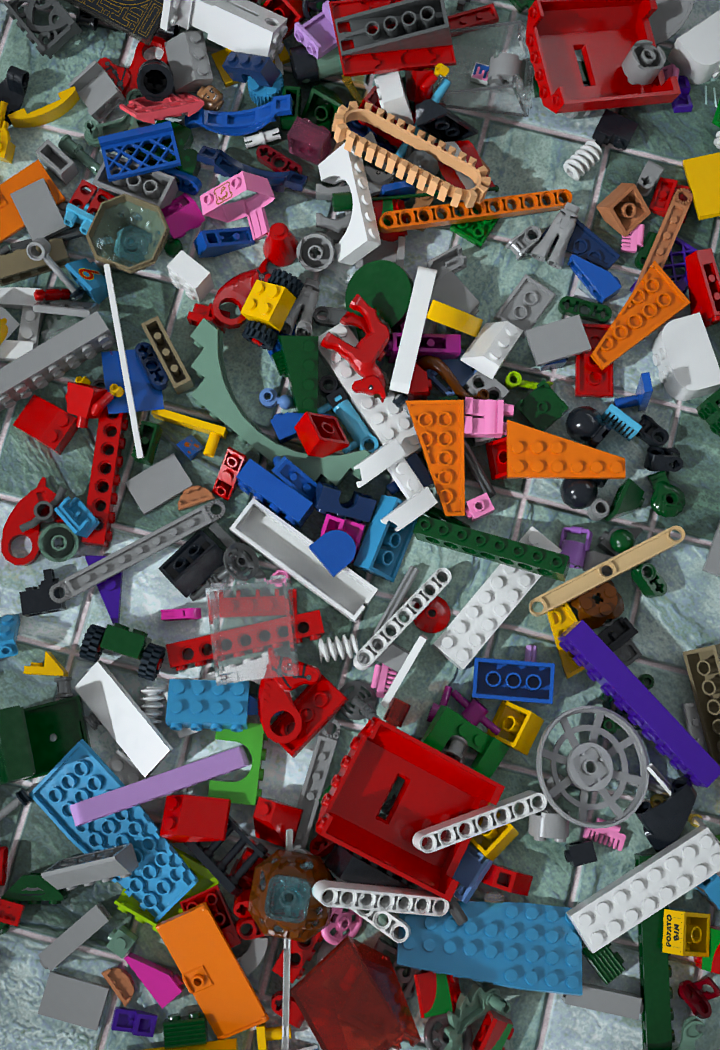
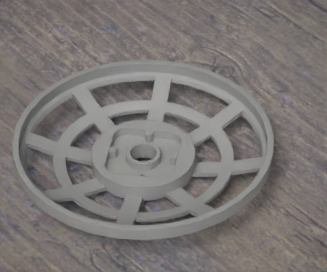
M580 706L561 713L545 729L537 749V776L545 798L553 809L566 820L581 827L592 829L618 825L636 812L647 792L650 772L647 770L649 759L646 748L634 727L616 712L599 706ZM578 713L596 714L593 725H580L571 728L567 717ZM604 716L616 722L625 730L629 737L618 742L611 733L601 728ZM560 722L564 734L557 740L552 752L543 749L548 734ZM581 731H591L588 743L583 744L578 743L574 734ZM600 734L605 737L613 746L605 750L602 746L598 745V735ZM566 739H568L572 747L567 757L558 754L561 745ZM634 744L638 754L640 776L628 774V761L623 749ZM617 753L621 762V772L613 770L611 757ZM542 757L551 760V774L555 786L550 790H547L542 775ZM588 761L593 765L591 773L586 770V763ZM556 762L566 765L568 776L561 781L558 778ZM611 778L620 780L613 795H610L605 788ZM627 782L638 784L633 801L627 809L622 811L615 801L623 793ZM573 784L580 789L579 801L571 797L565 791V788ZM598 791L604 801L596 804H587L588 792ZM560 793L568 802L579 807L578 819L565 813L552 798ZM609 806L616 815L613 819L603 822H587V810H599Z

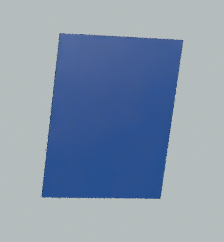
M135 349L125 350L136 412L164 409L162 390H155L151 386L136 358ZM141 350L145 354V358H147V352ZM101 352L105 389H108L107 392H110V385L117 384L125 391L119 352ZM149 363L146 367L148 369H155L157 365ZM157 374V375H156V381H159V382L161 383V381H160V379H159V377H158V374ZM126 392L121 397L113 396L114 399L107 405L108 414L128 413Z

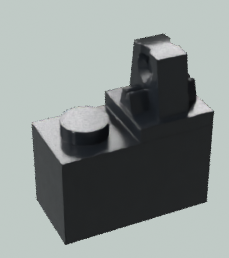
M605 109L592 139L596 140L595 142L600 148L602 144L608 146L610 143L618 149L626 150L637 129L638 123L609 109Z
M53 569L43 570L44 581H41V584L38 585L39 589L37 587L25 588V591L19 592L23 616L31 617L66 610L65 602L56 603L49 595L51 586L60 582L59 578H55ZM57 588L54 591L56 598L61 599L64 597L63 588Z

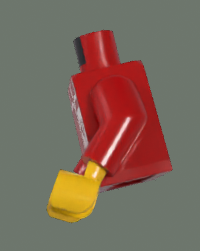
M439 63L435 67V72L429 68L405 71L406 94L408 100L414 101V112H416L415 105L422 103L424 100L431 99L433 96V85L438 80L437 77L439 74L445 77L449 72L447 66Z
M78 376L75 382H68L67 393L65 395L67 412L77 416L76 427L88 428L89 418L99 419L102 411L114 399L113 396H123L124 389L117 384H111L110 392H107L108 389L90 385L91 381L86 376L83 378Z

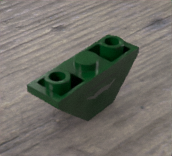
M27 873L1 898L19 904L21 901H28V904H41V901H49V904H61V901L68 898V893L64 889L57 890L42 878L41 873Z

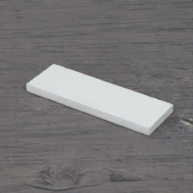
M97 661L74 687L144 777H148L173 750L102 661Z

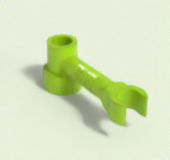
M517 371L510 372L505 379V386L508 389L517 386L536 389L539 384L538 382L522 380L521 374ZM547 381L549 386L553 385L552 382Z

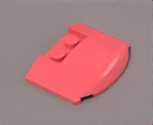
M183 92L182 94H177V96L171 93L163 101L158 102L147 100L144 96L129 100L127 106L119 104V107L140 121L155 124V120L182 116V113L190 117L205 104L198 97L188 92Z

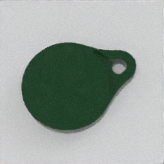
M375 260L360 267L348 283L345 294L347 311L363 317L359 311L349 307L356 294H359L370 307L376 310L377 316L380 315L384 317L385 322L388 321L393 334L406 320L414 286L413 281L403 268L391 261ZM355 326L360 342L366 335L360 328Z

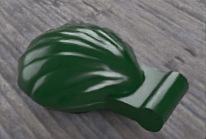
M665 471L649 475L648 480L654 490L650 500L651 508L656 514L665 518L677 516L683 511L686 504L684 493L678 487L669 483Z

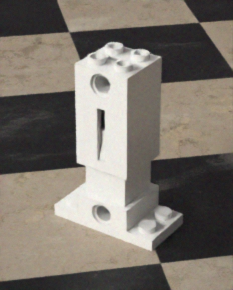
M164 0L160 28L166 31L175 24L187 30L193 26L208 33V40L234 52L270 57L272 61L277 54L282 52L284 47L282 41L288 30L286 26L287 18L249 0Z

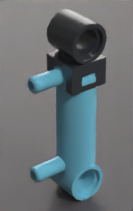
M331 375L323 376L319 381V391L326 398V404L318 408L317 413L324 414L331 409L354 440L349 443L350 445L347 448L342 449L343 453L347 454L357 447L360 451L364 450L366 443L374 445V448L369 450L371 453L376 451L379 446L377 438L372 435L352 406L343 388L340 387L338 389L336 378ZM332 384L333 388L331 390H326L324 388V385Z

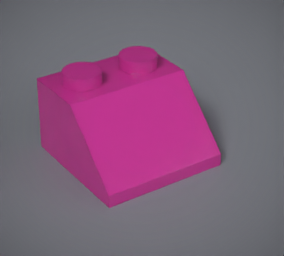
M186 193L173 199L170 205L161 209L170 229L169 235L173 239L183 237L187 231L200 227L202 222L205 221L196 202Z

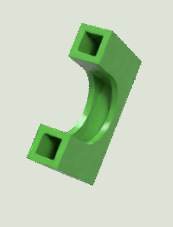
M247 722L248 729H243L242 732H233L231 729H223L216 732V740L235 741L245 745L252 756V767L248 775L239 781L211 779L208 797L230 799L231 803L257 805L258 798L262 796V789H259V781H263L264 769H261L262 761L266 760L267 749L263 748L264 740L268 741L262 724Z

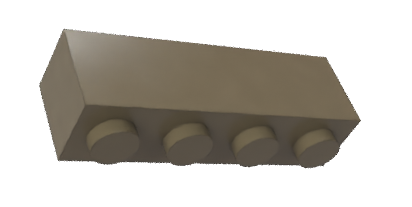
M62 238L50 239L51 251L48 255L60 268H63L67 263L71 262L67 246ZM36 246V250L42 253L41 248ZM17 249L13 253L0 255L1 287L52 271L43 259L40 261L30 259L26 249Z
M156 316L142 323L141 326L177 395L193 388L194 384L159 317Z

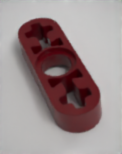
M260 145L257 148L258 161L274 172L291 170L298 171V174L303 175L302 167L272 147ZM266 152H268V156H267V155H264V156L262 157V154H261V153H264V154H265ZM282 160L285 164L283 167H276L275 162Z

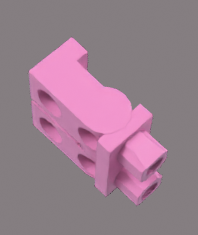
M465 397L464 438H501L502 435H507L506 422H503V416L513 417L514 405L504 404V400H481Z

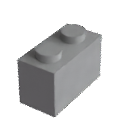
M49 139L35 151L40 162L65 185L79 173L75 163Z

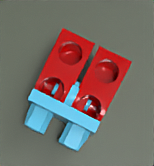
M82 179L66 206L64 224L73 227L77 222L81 224L79 231L86 235L101 202L107 201L101 198V196L106 197L108 200L115 196L100 188L97 192L98 187Z

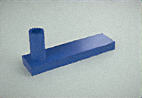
M650 372L641 373L635 395L615 398L614 405L619 409L637 406L638 412L645 411L653 392Z
M274 457L272 463L275 467L272 469V472L312 502L318 484L287 457Z

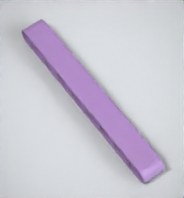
M239 746L69 806L75 827L249 766L250 763L244 746Z

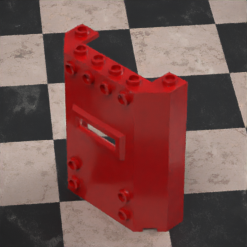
M535 0L528 10L526 45L529 48L530 61L533 64L535 80L538 83L539 96L542 98L543 106L558 114L672 103L681 94L677 76L669 77L665 80L663 70L661 69L652 84L632 85L628 82V77L622 68V62L637 41L649 40L656 47L649 22L650 16L658 9L656 0ZM575 50H581L590 83L589 86H584Z
M373 717L360 731L358 736L352 739L350 744L351 750L348 755L343 757L339 773L335 774L332 778V787L329 793H325L321 800L322 806L315 831L332 842L450 902L459 884L453 876L471 838L432 853H424L414 847L412 842L413 836L420 830L485 807L488 803L497 805L505 786L385 721ZM399 776L405 781L385 820L378 815ZM464 823L459 828L460 832L465 828ZM446 830L441 833V839L445 838ZM427 837L422 840V847L427 844Z

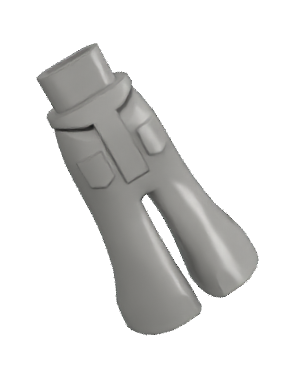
M566 202L564 208H561L542 240L533 248L530 256L544 262L555 238L558 236V241L547 260V264L562 270L566 249L578 219L577 213L580 208Z
M306 278L305 283H303L304 286L281 329L283 333L292 335L300 311L303 310L302 316L295 328V335L311 336L313 314L320 292L319 281Z

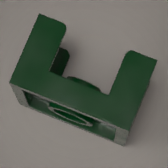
M544 379L526 398L521 399L515 404L536 429L544 432L570 410Z

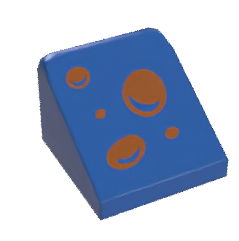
M192 434L176 444L190 461L204 449Z

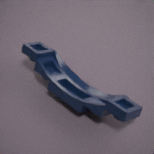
M203 146L197 154V161L205 165L214 166V173L220 174L223 177H233L244 171L268 179L274 192L284 193L286 188L302 192L308 176L291 170L286 172H270L256 169L233 159L220 149H213L207 146Z

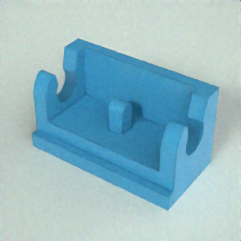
M69 496L66 497L54 509L75 535L88 538L100 523L77 497L72 501Z

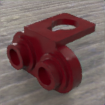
M710 977L696 982L685 980L679 984L678 995L687 1003L695 1016L700 1019H706L712 1013L708 1000L720 996V988ZM707 984L711 986L714 992H704L702 990L703 985Z

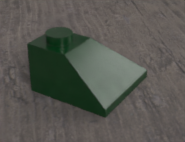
M321 84L311 89L300 122L330 139L333 135L332 124L335 113H337L338 107L342 104L344 105V103L334 91Z
M631 479L625 480L619 486L610 506V512L604 520L610 521L632 513L637 508L640 509L645 498H642L644 491Z

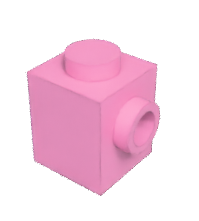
M487 492L465 503V516L467 519L470 518L472 522L492 514L495 510Z

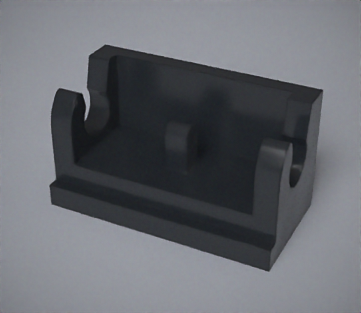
M620 617L597 636L614 652L635 636L638 631L626 617Z

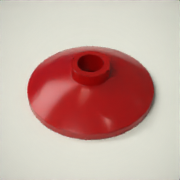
M437 596L413 622L418 629L425 633L440 632L450 621V608L444 599ZM416 602L414 608L419 609L420 605ZM429 610L435 611L434 617L428 615Z

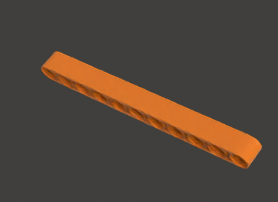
M567 189L488 198L484 199L480 205L475 201L473 208H476L479 214H475L473 208H466L464 202H459L458 207L450 206L449 203L388 211L378 219L377 227L382 233H392L558 211L564 208L566 202L571 203L572 194ZM559 197H562L564 203L559 200ZM542 199L547 202V205L542 202ZM525 201L530 204V207L525 205ZM508 203L512 205L513 210L508 207ZM490 205L495 207L496 212L491 210ZM455 210L460 211L461 217L456 215ZM437 212L442 213L444 219L439 218ZM419 214L424 215L426 217V221H422L419 217ZM401 217H406L408 224L404 223ZM383 219L389 220L391 226L385 225Z

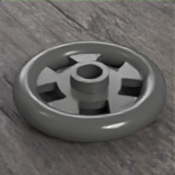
M447 1013L432 1016L427 1021L424 1028V1043L427 1050H444L449 1043V1038L444 1037V1028L450 1026ZM439 1021L443 1026L436 1032L433 1028ZM471 1025L464 1031L463 1050H469L472 1044L473 1032ZM436 1038L442 1044L439 1048H436L433 1040Z

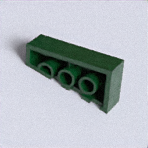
M278 335L295 410L297 413H317L318 336Z

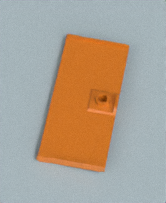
M39 159L0 184V243L25 227L12 200L11 193L44 178L57 206L66 200Z
M206 902L156 925L157 931L182 974L185 986L189 993L194 995L218 1040H224L269 1020L268 1014Z

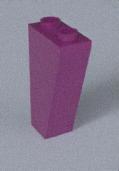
M393 333L385 349V357H388V363L396 362L402 333ZM422 333L417 359L426 355L435 356L441 360L458 359L461 354V335Z

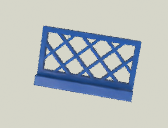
M171 121L98 137L109 182L182 166ZM166 139L172 140L168 147L162 145L161 142ZM152 143L154 145L150 152L143 148L145 144ZM134 147L136 150L132 155L125 152L127 148ZM158 147L165 150L161 157L154 154ZM115 151L118 153L114 159L107 157L108 152ZM140 151L147 155L143 161L136 158ZM169 153L176 157V160L171 162L164 159ZM122 155L129 159L125 165L118 163ZM151 157L158 161L153 166L146 164ZM133 161L139 164V167L135 170L128 168ZM114 166L121 168L118 174L111 175V170Z

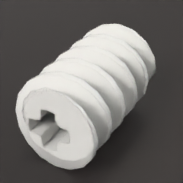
M588 140L570 159L565 161L563 164L564 171L573 180L579 181L580 176L585 175V171L588 172L590 167L595 166V162L600 161L599 155H602V149L596 142Z
M353 633L350 634L349 639L344 634L341 641L338 636H335L334 642L331 641L330 637H327L326 643H324L322 638L319 639L318 643L321 663L323 657L326 662H329L330 656L333 657L334 661H337L338 655L341 656L342 660H345V656L348 654L351 659L353 658V653L357 654L359 651L357 638L354 637Z
M145 686L146 689L140 690V693L146 696L139 698V701L145 704L139 707L156 728H160L156 724L162 723V720L158 719L157 716L163 715V712L159 711L158 708L164 707V704L160 703L159 700L165 699V696L161 695L160 692L166 691V688Z

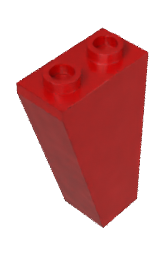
M712 248L694 251L685 257L691 315L700 312L705 328L712 326L714 322L720 321V276Z

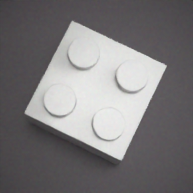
M183 250L167 265L168 275L172 279L171 283L176 288L185 290V294L191 300L196 299L200 303L214 288L210 272Z

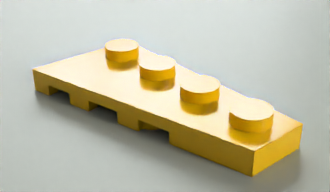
M565 603L546 614L565 677L568 679L585 668L578 666L572 658L574 656L569 651L565 652L560 647V641L557 639L574 622L578 621L568 603Z

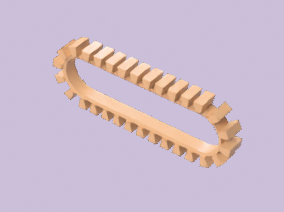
M350 101L348 108L343 104L338 107L332 124V132H335L334 139L337 143L344 141V139L346 140L345 150L351 152L353 145L356 146L354 153L356 156L361 158L365 151L366 156L364 160L372 163L373 158L376 157L375 166L381 169L384 162H386V172L392 174L394 168H397L396 177L402 180L404 174H408L406 182L413 185L416 178L418 180L416 188L423 191L425 184L429 185L427 194L434 196L435 191L438 190L437 199L444 202L446 195L452 198L450 206L458 207L460 200H464L466 208H473L475 201L479 205L483 202L491 184V177H486L488 170L484 165L478 169L475 168L477 159L470 156L468 163L465 162L467 154L460 151L457 158L454 156L456 148L450 145L448 152L444 151L446 143L439 140L438 146H435L436 137L430 134L427 141H425L426 132L419 129L417 136L414 135L416 127L409 124L407 130H405V121L400 118L395 125L394 115L388 113L387 118L384 119L385 110L378 107L375 114L371 112L373 105L371 103L365 102L364 109H358L357 101ZM353 120L367 122L415 149L426 151L436 160L468 176L474 182L475 187L472 189L455 187L352 132L346 123Z

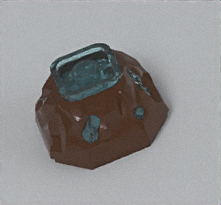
M278 849L255 866L247 910L264 935L307 942L330 924L332 907L322 905L313 896L312 888L320 880L336 881V879L320 856ZM288 893L293 895L291 902L286 900V894Z

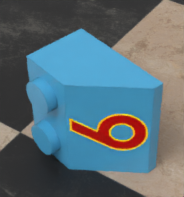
M84 258L65 265L72 279L86 291L95 303L100 304L109 296L105 275L103 276L99 272L100 268L95 262L90 263Z

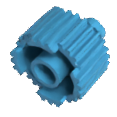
M281 71L272 88L259 86L252 77L248 76L249 95L251 100L257 104V107L269 103L273 100L274 96L282 95L284 81Z

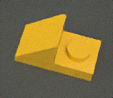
M48 651L45 652L44 667L43 663L31 662V666H24L23 674L68 676L66 669Z

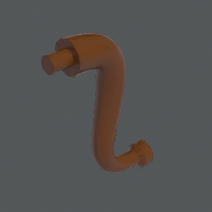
M426 355L416 360V364L425 372L430 369L437 372L461 400H465V397L481 400L489 398V393L486 389H481L474 396L467 393L451 369L441 359Z

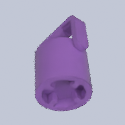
M572 526L571 528L564 527L562 529L559 548L562 550L560 554L570 557L569 568L583 569L586 551L590 550L593 533L588 529H584V527ZM567 532L581 535L587 534L585 544L566 540Z

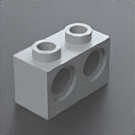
M479 371L465 385L466 392L470 395H477L478 391L486 389L489 394L497 396V401L504 400L509 394V390L495 378L490 379ZM481 382L483 387L477 388L474 383Z

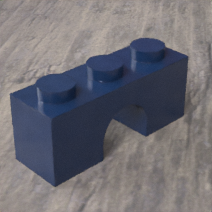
M231 51L222 65L233 81L246 83L248 76H250L259 86L272 88L280 75V71L271 58Z
M318 482L312 500L316 511L324 514L332 512L339 518L351 517L353 521L359 523L363 521L370 522L377 502L371 495L354 491L352 498L348 502L340 503L341 490L337 486Z

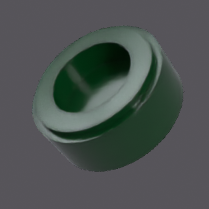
M170 238L167 240L164 250L169 257L174 258L183 250V246L180 240Z

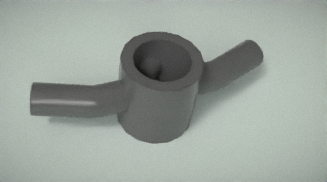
M60 487L55 498L50 503L47 501L38 502L34 507L35 517L19 525L20 530L25 532L36 527L41 521L45 523L53 522L57 518V513L54 509L61 503L67 490ZM50 507V513L46 517L42 516V510Z

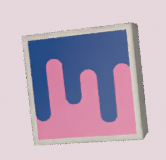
M475 62L470 81L487 86L489 65Z

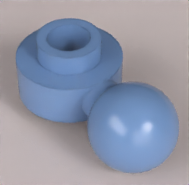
M265 388L260 392L259 400L266 408H273L279 404L282 409L287 410L293 405L291 396L282 395L279 397L272 388ZM268 394L271 395L270 399H265Z

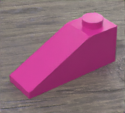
M132 952L124 958L162 1009L185 988L183 986V979L167 968Z

